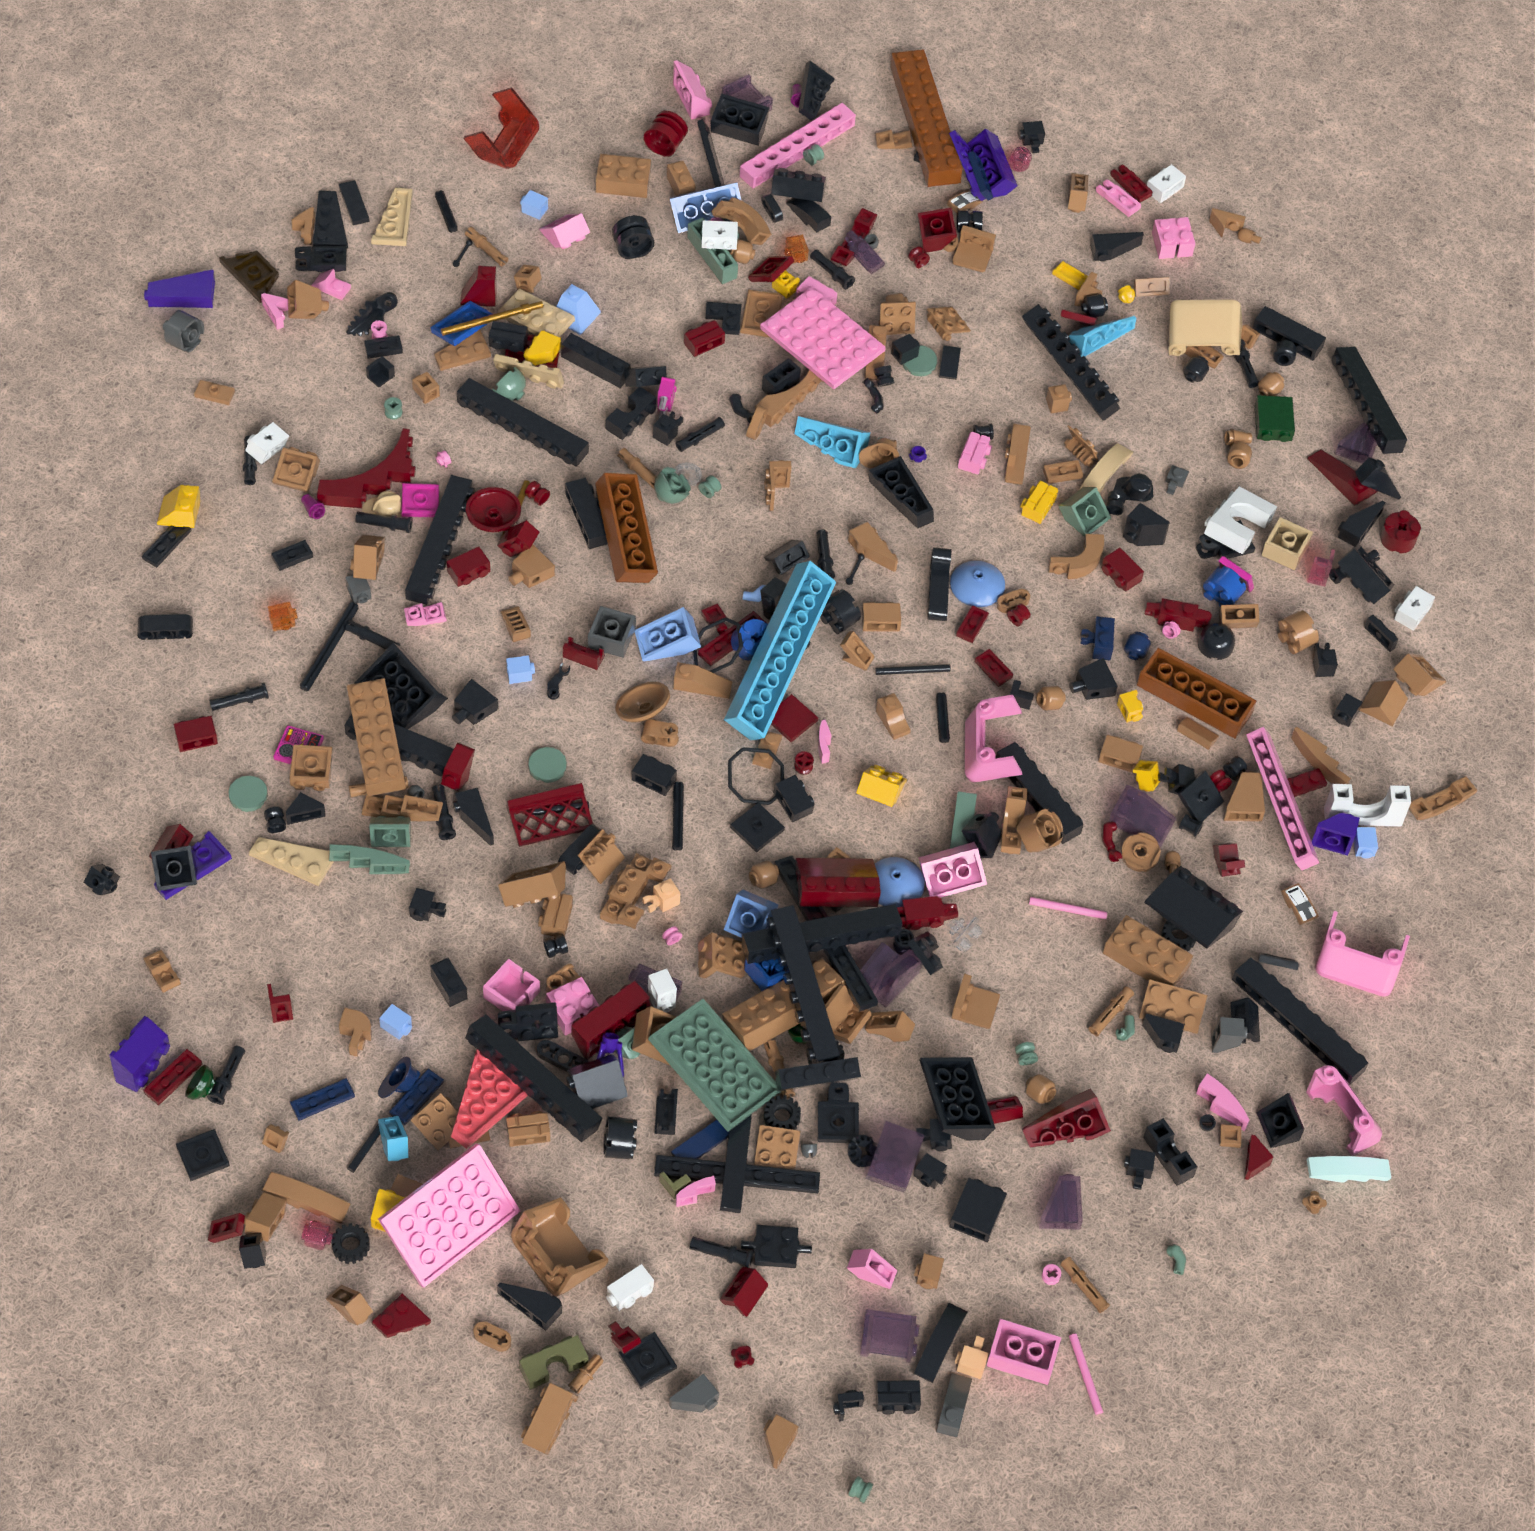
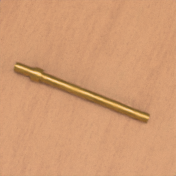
M539 301L532 304H521L520 307L442 328L441 333L444 336L515 315H526L533 310L543 308V303Z

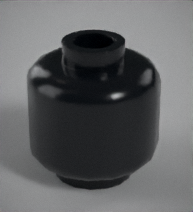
M1101 294L1086 296L1084 303H1081L1082 313L1092 317L1104 316L1108 310L1106 297H1103Z
M1289 340L1279 341L1274 347V361L1280 366H1289L1294 363L1297 354L1295 344Z
M1201 356L1191 357L1183 368L1186 380L1191 383L1195 381L1201 382L1209 371L1208 361Z

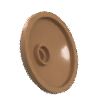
M647 682L637 685L619 698L615 707L616 713L620 719L627 722H642L651 719L666 707L670 699L669 689L660 682Z

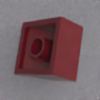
M952 207L917 213L924 253L942 250L957 237Z

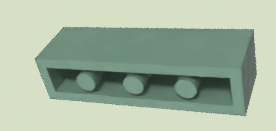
M700 218L688 223L687 238L721 284L736 279L738 264L727 249L702 248V225L705 219Z

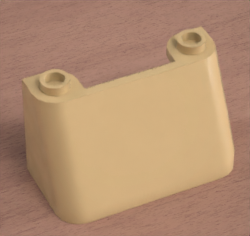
M1176 300L1171 303L1169 355L1180 356L1184 354L1186 346H1221L1222 352L1227 355H1240L1242 313L1241 304L1238 301Z

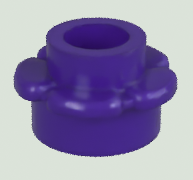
M922 446L913 447L909 454L910 459L917 463L927 458L926 450Z

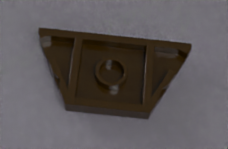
M258 251L235 254L236 257L225 259V256L219 257L220 263L259 303H262L261 294H268L279 277V272Z

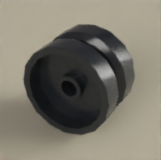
M637 215L627 216L620 219L612 228V236L621 257L625 259L640 258L652 251L655 240L646 218Z

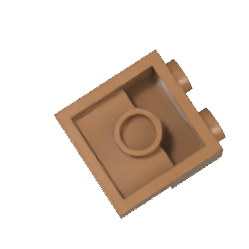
M289 447V449L283 448L272 481L273 484L308 493L313 477L315 478L320 459L313 452L307 451L302 453L294 447Z
M293 745L290 785L294 786L297 790L313 787L316 791H323L325 788H330L333 748Z

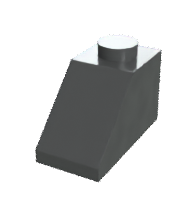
M1220 1017L1211 1034L1212 1053H1219L1241 1045L1243 1039L1247 1038V1027H1244V1019Z
M702 1374L670 1397L669 1406L671 1409L702 1413L706 1409L708 1411L713 1409L718 1404L719 1392L707 1377Z

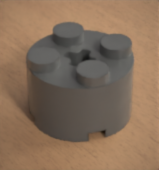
M177 310L163 324L165 341L182 351L191 352L201 342L199 337L200 334H204V324L198 318Z

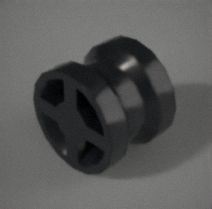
M1234 756L1230 763L1227 762L1223 766L1225 774L1232 780L1238 779L1240 774L1248 769L1245 761L1239 756Z

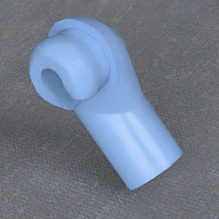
M766 585L759 586L754 592L744 591L743 600L762 601L760 590Z

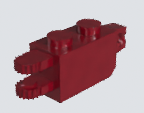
M1162 598L1161 602H1147L1145 607V615L1158 619L1157 624L1159 626H1163L1167 621H1173L1178 624L1181 630L1192 632L1194 627L1205 628L1210 624L1212 618L1211 612L1198 609L1199 605L1164 598Z
M938 896L902 900V906L897 907L900 917H903L901 918L902 927H905V929L938 928L944 925V921L958 918L957 904L943 903L942 899Z

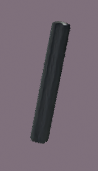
M675 782L673 784L672 849L674 851H681L683 849V782Z

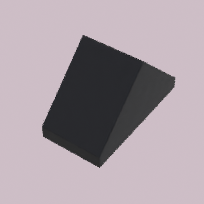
M302 792L298 794L285 812L287 825L326 817L324 804Z

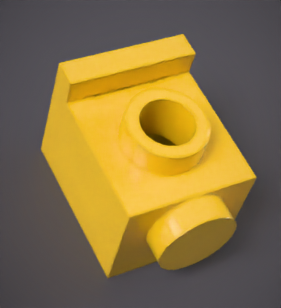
M785 270L772 282V288L787 299L797 291L800 279L798 277L795 278Z
M1137 690L1119 695L1117 706L1126 722H1136L1143 717L1141 713L1143 705L1137 699Z
M1140 760L1134 767L1133 773H1136L1139 790L1146 792L1154 791L1160 783L1158 781V762Z

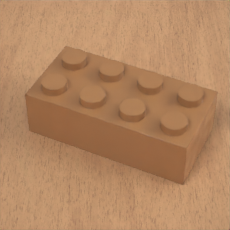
M1127 915L1107 940L1103 951L1104 955L1145 980L1149 981L1150 979L1175 987L1189 969L1194 956Z

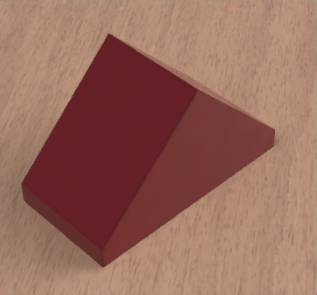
M1251 1135L1248 1142L1244 1178L1246 1180L1251 1179L1269 1167L1274 1158L1256 1135Z

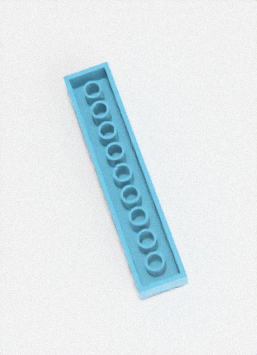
M811 561L796 564L724 718V721L749 740L765 738L836 584L835 580Z

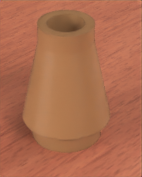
M1230 429L1225 432L1224 442L1226 445H1230V447L1237 442L1250 444L1252 442V434Z

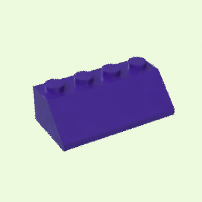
M984 129L968 142L971 151L975 152L982 161L993 198L1005 196L1018 186L997 135Z

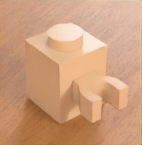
M670 878L653 886V895L643 897L642 902L644 905L648 902L652 903V905L648 906L649 913L655 911L658 906L662 912H665L680 904V892Z
M976 1336L973 1348L964 1345L963 1352L958 1351L955 1364H958L957 1372L978 1379L982 1378L989 1353L981 1351L985 1338Z

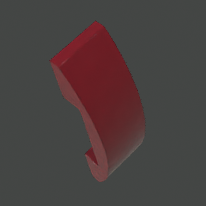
M862 208L854 220L852 229L842 245L837 247L831 260L844 266L849 265L863 246L865 237L870 234L878 214Z

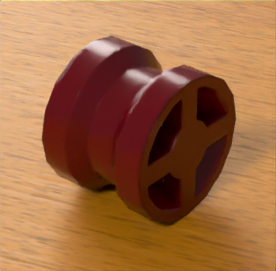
M921 246L912 249L908 255L909 260L914 262L915 267L918 269L925 266L930 260V256L924 253V249Z
M1019 603L1015 606L1014 610L1011 609L1007 612V617L1010 622L1019 627L1023 624L1024 620H1028L1031 617V614L1024 604Z
M806 751L799 752L795 756V771L801 775L809 774L813 769V755Z
M1223 769L1217 770L1210 776L1219 793L1228 789L1232 784V780L1225 776Z

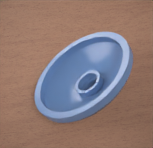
M968 561L959 565L953 571L950 578V587L954 596L962 603L969 606L986 607L996 603L998 598L1003 595L1005 579L1002 573L990 563Z
M889 857L875 863L881 890L878 904L882 906L896 904V907H901L902 900L915 899L922 896L925 886L924 877L921 870L913 862L900 857Z

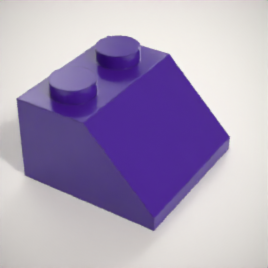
M1339 813L1319 822L1311 841L1312 845L1348 856L1356 836L1360 818L1352 814Z

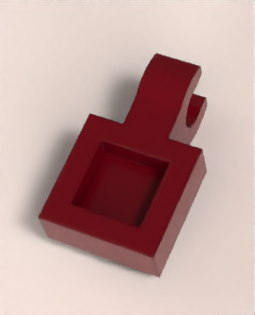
M718 603L701 610V615L708 625L726 617ZM724 622L715 626L719 635L727 629Z
M616 1321L608 1325L612 1330V1343L623 1354L641 1343L640 1337L629 1326L622 1329Z

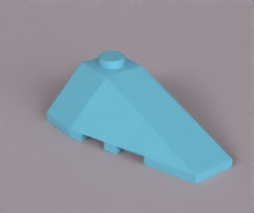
M1131 316L1083 327L1069 335L1071 339L1069 342L1071 345L1075 344L1080 350L1078 354L1081 357L1087 356L1133 330L1137 318Z
M798 416L794 434L810 445H816L822 449L821 452L835 458L834 461L836 463L856 468L860 463L859 453L862 449L868 447L871 433Z

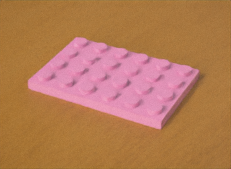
M813 287L760 324V329L833 390L885 351V346Z
M476 1143L378 1218L419 1285L425 1287L521 1211L480 1144Z

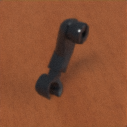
M866 378L862 383L870 390V394L874 398L875 404L871 406V409L877 414L880 410L884 409L883 397L878 389L874 387L875 383Z
M732 394L729 397V401L734 413L747 418V421L750 423L754 413H750L749 410L743 407L739 394Z
M561 663L559 672L548 681L547 695L549 699L556 700L559 697V683L563 680V676L569 675L570 665L568 671L563 672L561 670L563 663Z

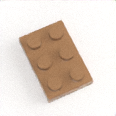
M1149 979L1139 1018L1144 1019L1147 1013L1185 1024L1183 1030L1197 1034L1208 995Z

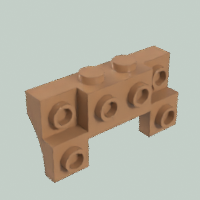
M636 853L630 865L627 864L626 868L619 872L616 884L611 885L608 891L609 899L600 913V919L611 924H622L636 929L637 923L644 915V910L636 907L635 904L647 886L648 879L659 883L663 882L668 871L671 870V865L655 857L653 860H650Z

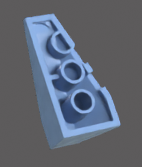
M732 183L670 197L678 233L688 231V223L704 218L705 221L712 219L714 216L711 211L721 200L729 201L732 197L741 200L738 184Z

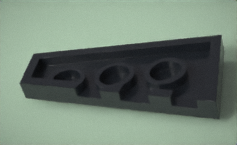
M812 61L807 62L805 65L798 111L809 120H813L816 117L822 101L826 98V93L831 88V83L835 80L834 77Z
M319 190L313 246H347L348 249L336 191Z

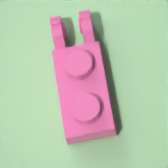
M1110 180L1103 181V186H1096L1095 190L1099 195L1128 217L1141 208V204L1118 185L1110 182Z

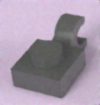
M1172 465L1166 478V482L1169 483L1166 493L1174 495L1177 486L1183 488L1189 471Z

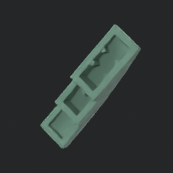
M959 791L957 793L950 849L968 844L962 829L974 817L977 794Z
M330 844L329 861H349V868H369V874L409 873L410 860L397 855L352 845Z

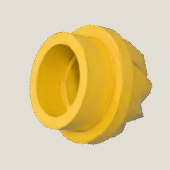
M1130 285L1122 287L1118 290V298L1123 303H1131L1135 297V290Z

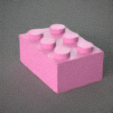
M1000 1319L987 1367L1048 1385L1061 1337Z

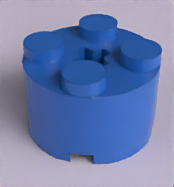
M1219 566L1203 583L1204 597L1210 601L1214 599L1220 607L1221 605H1234L1246 591V584L1239 581L1240 576L1235 571L1225 566L1222 568Z
M752 619L740 625L739 633L742 635L743 648L739 653L741 659L752 660L768 623ZM737 629L731 636V646L734 651H737L739 647Z

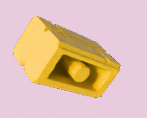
M1039 481L1036 486L1033 485L1028 494L1029 498H1024L1021 504V515L1039 524L1044 520L1058 495V488L1049 486L1043 481Z

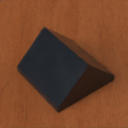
M191 845L151 852L157 891L197 885L196 861Z
M1290 1093L1285 1094L1256 1112L1270 1148L1300 1141L1304 1127Z

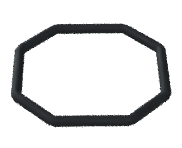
M727 617L703 627L698 634L700 640L706 630L725 621L737 626L739 641L737 651L730 662L710 670L712 673L732 665L743 648L742 635L739 633L740 624ZM693 650L694 664L698 666L697 650Z
M741 748L728 760L729 789L743 803L757 804L759 802L763 805L772 804L777 799L776 796L769 801L744 799L732 787V761L743 751L768 753L780 765V781L784 780L783 763L769 749Z

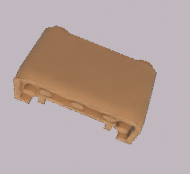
M561 1197L524 1211L511 1233V1238L516 1248L554 1296H560L603 1269L609 1261L600 1249H593L589 1253L567 1224L570 1218V1208Z

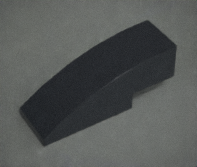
M797 198L786 202L805 225L809 224L816 233L831 226V215L816 202Z

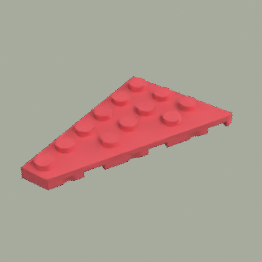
M478 1049L475 1053L451 1135L454 1140L466 1149L528 1096L506 1074L500 1071L496 1065L488 1058H485Z

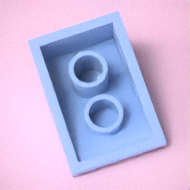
M684 607L635 630L643 661L685 655L701 647L694 619Z

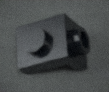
M848 1390L845 1393L837 1394L836 1402H833L834 1415H838L839 1421L844 1420V1409L863 1407V1391Z

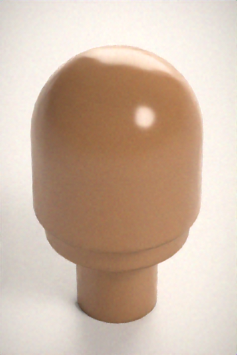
M1242 228L1238 232V239L1242 242L1250 244L1252 243L1251 241L1258 244L1261 242L1262 237L1257 236L1253 230Z
M1169 851L1165 855V866L1170 874L1181 866L1180 855L1176 851Z

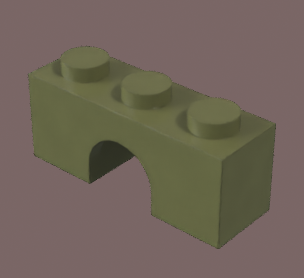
M578 1335L574 1337L568 1336L554 1346L547 1345L540 1352L535 1354L529 1353L519 1360V1369L530 1390L549 1382L547 1366L552 1362L563 1363L569 1373L586 1366L588 1355Z

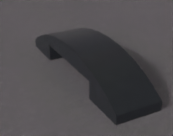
M948 1303L926 1345L914 1375L931 1383L934 1382L968 1311Z

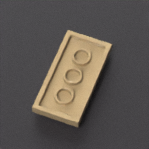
M518 289L498 311L499 313L520 307L521 304H532L542 301L543 308L533 310L526 315L519 314L505 318V320L515 325L527 326L528 331L537 336L543 330L560 337L575 321L574 315L521 289Z

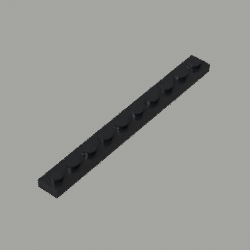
M789 856L776 860L774 864L779 869V875L805 920L809 921L828 917L823 907L799 905L794 857ZM846 945L823 949L835 971L844 979L848 993L859 1012L878 1006L875 994Z

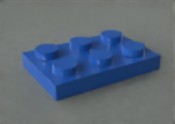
M469 301L430 327L431 332L451 345L456 346L487 324L444 336L441 333L442 328L489 316L492 313Z

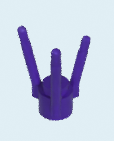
M604 1033L597 1059L605 1057L606 1053H614L617 1050L618 1061L624 1077L623 1043L618 1042L619 1036L617 1034Z

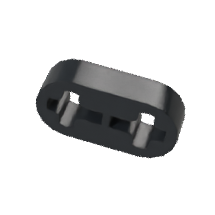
M772 194L762 196V205L773 223L782 221V210Z

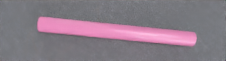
M1030 897L1029 901L1030 905L1105 920L1107 918V912L1035 897Z
M1072 1334L1069 1336L1094 1413L1095 1415L1101 1414L1103 1410L1077 1334Z

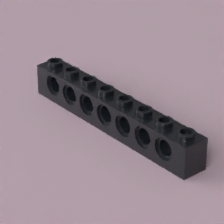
M1039 304L1022 316L1024 322L1103 421L1120 409L1118 405L1120 400L1114 392L1110 394L1108 391L1110 388L1104 380L1101 382L1098 379L1100 375L1095 368L1090 369L1088 366L1090 363L1085 356L1081 357L1078 354L1080 353L1078 347L1075 344H1070L1069 341L1071 339L1065 331L1062 333L1059 330L1061 327L1055 319L1053 321L1050 319L1051 314L1047 308L1042 309Z

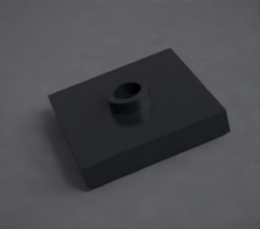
M1201 771L1177 793L1192 819L1198 822H1203L1225 802L1206 771Z
M759 802L730 824V828L756 853L785 831V827Z
M215 1129L176 1143V1148L190 1182L230 1166Z
M655 1332L641 1339V1343L624 1354L621 1351L618 1352V1356L640 1390L677 1369L676 1363Z

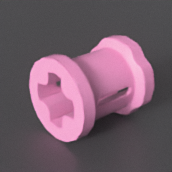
M379 320L371 324L372 339L388 337L387 333H385L387 330L385 322Z

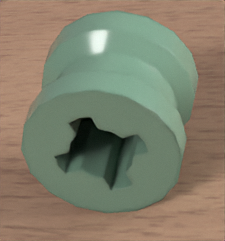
M814 144L811 146V149H806L803 152L805 161L813 166L817 163V160L821 161L824 159V152L819 145Z
M395 397L388 398L384 402L385 416L392 420L400 418L403 413L401 400Z
M709 475L705 482L699 484L698 488L704 496L710 499L714 496L715 492L721 490L722 486L717 478Z
M1025 1042L1015 1047V1052L1019 1055L1018 1062L1020 1065H1030L1038 1061V1055L1034 1052V1043Z
M857 1476L848 1495L850 1497H857L860 1502L865 1503L874 1484L871 1482L866 1483L861 1477Z

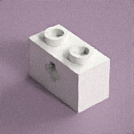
M1171 164L1167 168H1163L1156 176L1150 177L1147 181V186L1153 192L1152 197L1159 203H1162L1184 187L1186 176Z
M703 220L702 248L737 250L738 222Z
M272 422L268 426H263L258 434H253L249 437L245 451L259 463L263 464L285 447L289 435Z
M1416 586L1412 592H1407L1403 604L1399 603L1394 611L1397 613L1394 620L1414 631L1432 607L1435 596Z

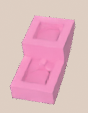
M822 720L819 731L818 751L821 763H827L830 757L827 745L831 743V733L826 720Z
M714 1176L698 1180L682 1189L676 1195V1207L697 1203V1195L714 1192L716 1185Z

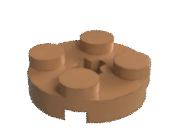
M1138 833L1137 835L1129 836L1124 841L1121 853L1122 860L1127 867L1138 872H1148L1158 863L1161 851L1157 840L1147 833ZM1143 848L1146 855L1138 856V853L1135 851Z

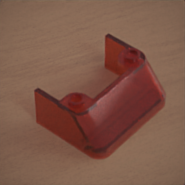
M512 87L493 92L492 94L502 107L498 117L504 126L494 143L484 131L466 135L463 138L481 160L505 169H510L517 165L539 130L537 118Z

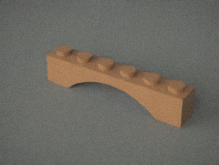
M809 370L806 377L795 387L778 394L766 395L755 405V410L759 405L768 409L764 423L772 427L775 423H780L786 413H791L798 402H803L809 392H814L817 385L824 381Z

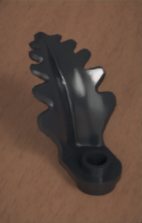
M387 292L376 297L373 301H366V309L359 310L361 316H354L356 321L350 322L352 326H348L346 333L356 336L357 333L358 336H362L364 332L365 335H369L371 324L379 320L384 322V314L397 306L398 299L396 295L392 292Z

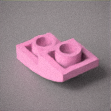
M442 602L423 607L421 603L404 608L408 626H420L447 621Z

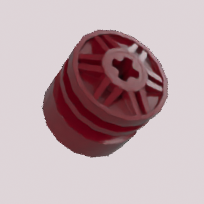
M663 110L657 114L652 124L644 133V142L652 152L664 157L672 156L688 133L687 124L676 113Z

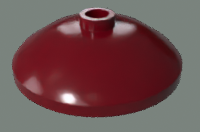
M488 487L475 492L468 499L466 516L473 526L482 531L501 532L517 523L521 516V504L519 499L509 490L499 487Z

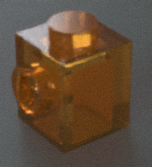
M803 234L786 237L785 256H792L794 259L793 263L808 261L809 249Z
M290 602L268 606L273 632L289 630L295 627V619H298L296 609L291 607Z

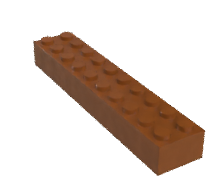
M924 49L892 53L890 68L915 149L919 155L927 187L961 183L963 168L949 134L951 131Z

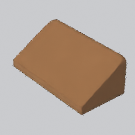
M1188 717L1178 725V732L1208 750L1219 738L1217 734Z

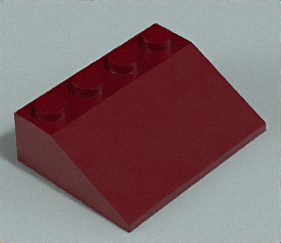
M795 859L800 906L878 907L881 890L879 876L873 859Z

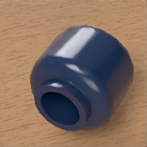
M1136 631L1128 636L1124 645V651L1128 654V658L1137 661L1138 658L1143 659L1147 656L1151 642L1145 633Z

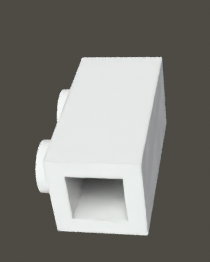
M641 1264L609 1285L606 1298L612 1307L616 1306L618 1310L624 1307L627 1309L635 1303L637 1298L640 1296L646 1297L652 1292L654 1279Z

